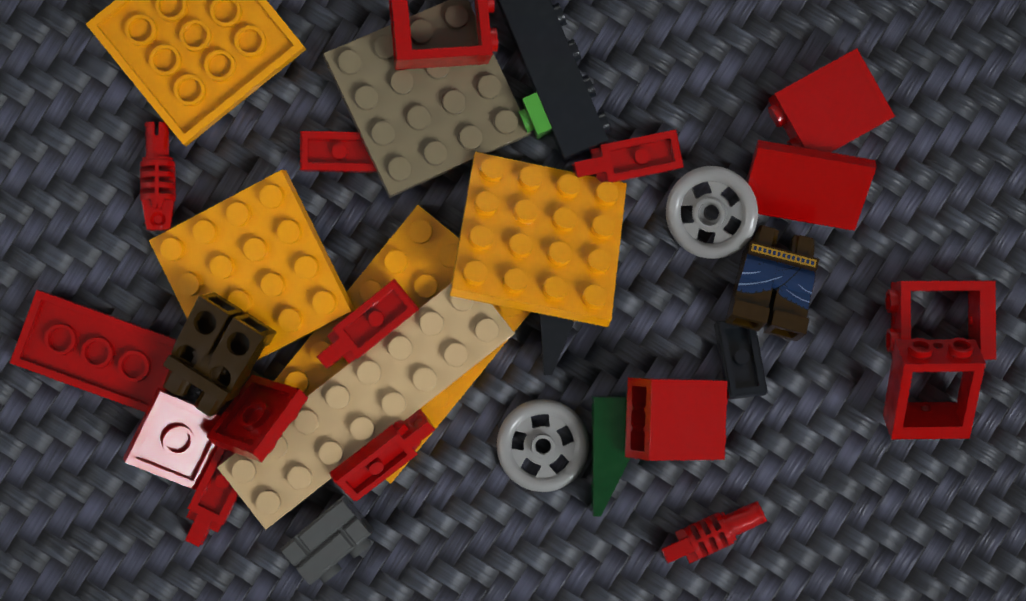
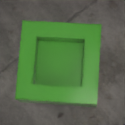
M537 92L522 98L524 109L518 111L526 132L534 131L537 139L551 134L552 127Z

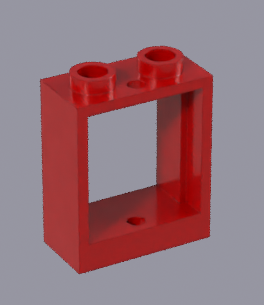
M388 0L395 70L489 64L493 52L498 51L497 29L490 28L489 13H494V0H474L479 46L412 50L408 0Z
M996 281L891 282V289H888L886 292L885 305L887 312L891 313V328H888L886 332V348L888 352H892V357L895 340H911V291H968V339L976 340L984 360H996Z
M915 338L912 340H895L883 410V417L891 440L970 439L986 365L975 339L926 340ZM913 372H963L957 402H908Z

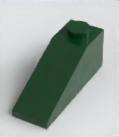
M592 396L591 513L594 517L602 516L630 458L625 457L627 396Z

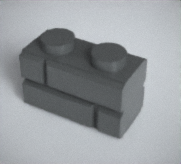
M343 495L281 548V552L296 567L308 584L312 585L318 579L324 584L342 569L338 562L348 553L355 558L372 544L367 537L373 533L374 529L364 516L359 513L349 498Z

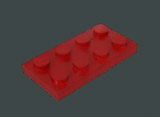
M36 290L10 364L146 412L157 388L168 391L163 385L169 369L163 366L168 355L172 354V349L177 339L43 290Z

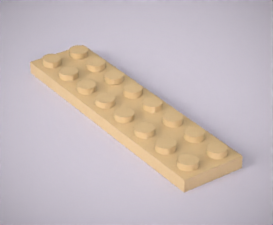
M450 284L362 357L353 360L307 396L308 399L300 409L296 419L289 424L277 441L273 451L266 456L262 463L235 453L217 468L265 530L329 481L332 478L329 473L389 426L394 425V422L399 420L404 422L515 334L495 307L489 303L450 296Z

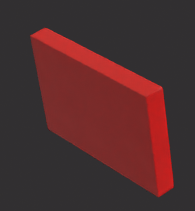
M758 140L746 182L755 194L758 214L855 231L877 167L876 160Z

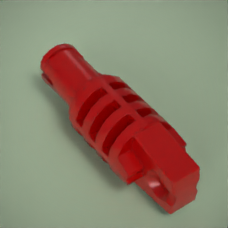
M155 122L144 123L146 157H142V161H140V201H142L146 229L148 231H167L171 229L176 201V162L169 156L168 125L165 122H158L159 133L156 135Z
M758 501L726 515L724 512L720 513L718 511L675 531L678 541L661 548V552L666 563L686 556L689 564L734 544V541L737 540V535L767 522V519Z

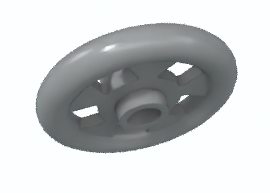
M703 166L687 172L674 184L666 203V221L675 241L687 252L707 259L724 258L742 249L753 236L758 222V204L752 188L739 174L724 167ZM708 182L712 192L697 198L693 187L700 183ZM728 187L740 199L733 206H730L728 200L721 195ZM709 205H714L718 208L719 215L716 219H711L707 216L706 209ZM681 206H693L692 217L694 222H682ZM731 216L741 221L734 235L724 230ZM699 229L715 232L713 243H704L697 240Z
M550 399L531 400L513 409L504 419L497 436V455L501 467L513 482L531 491L551 492L567 486L582 472L589 455V436L581 418L567 405ZM542 414L549 416V427H532V416ZM567 426L572 433L574 441L562 445L561 437L556 431ZM515 431L527 434L524 439L523 450L512 448ZM539 439H547L550 442L551 447L548 452L540 453L536 450L535 445ZM560 454H563L569 463L563 470L556 473L550 467V464L556 461ZM526 458L535 464L541 465L536 476L521 468Z

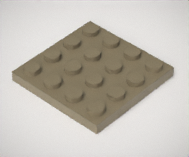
M448 0L409 17L412 50L479 46L476 15L469 0ZM391 25L323 53V58L389 198L471 162L475 152L489 154L531 134V132H526L518 113L520 108L494 53L489 64L395 70Z

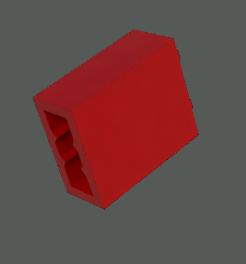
M857 48L778 91L768 99L771 104L768 107V112L778 128L783 126L790 138L787 141V145L833 152L896 117Z
M628 377L625 457L647 461L725 460L726 410L728 403L727 381Z

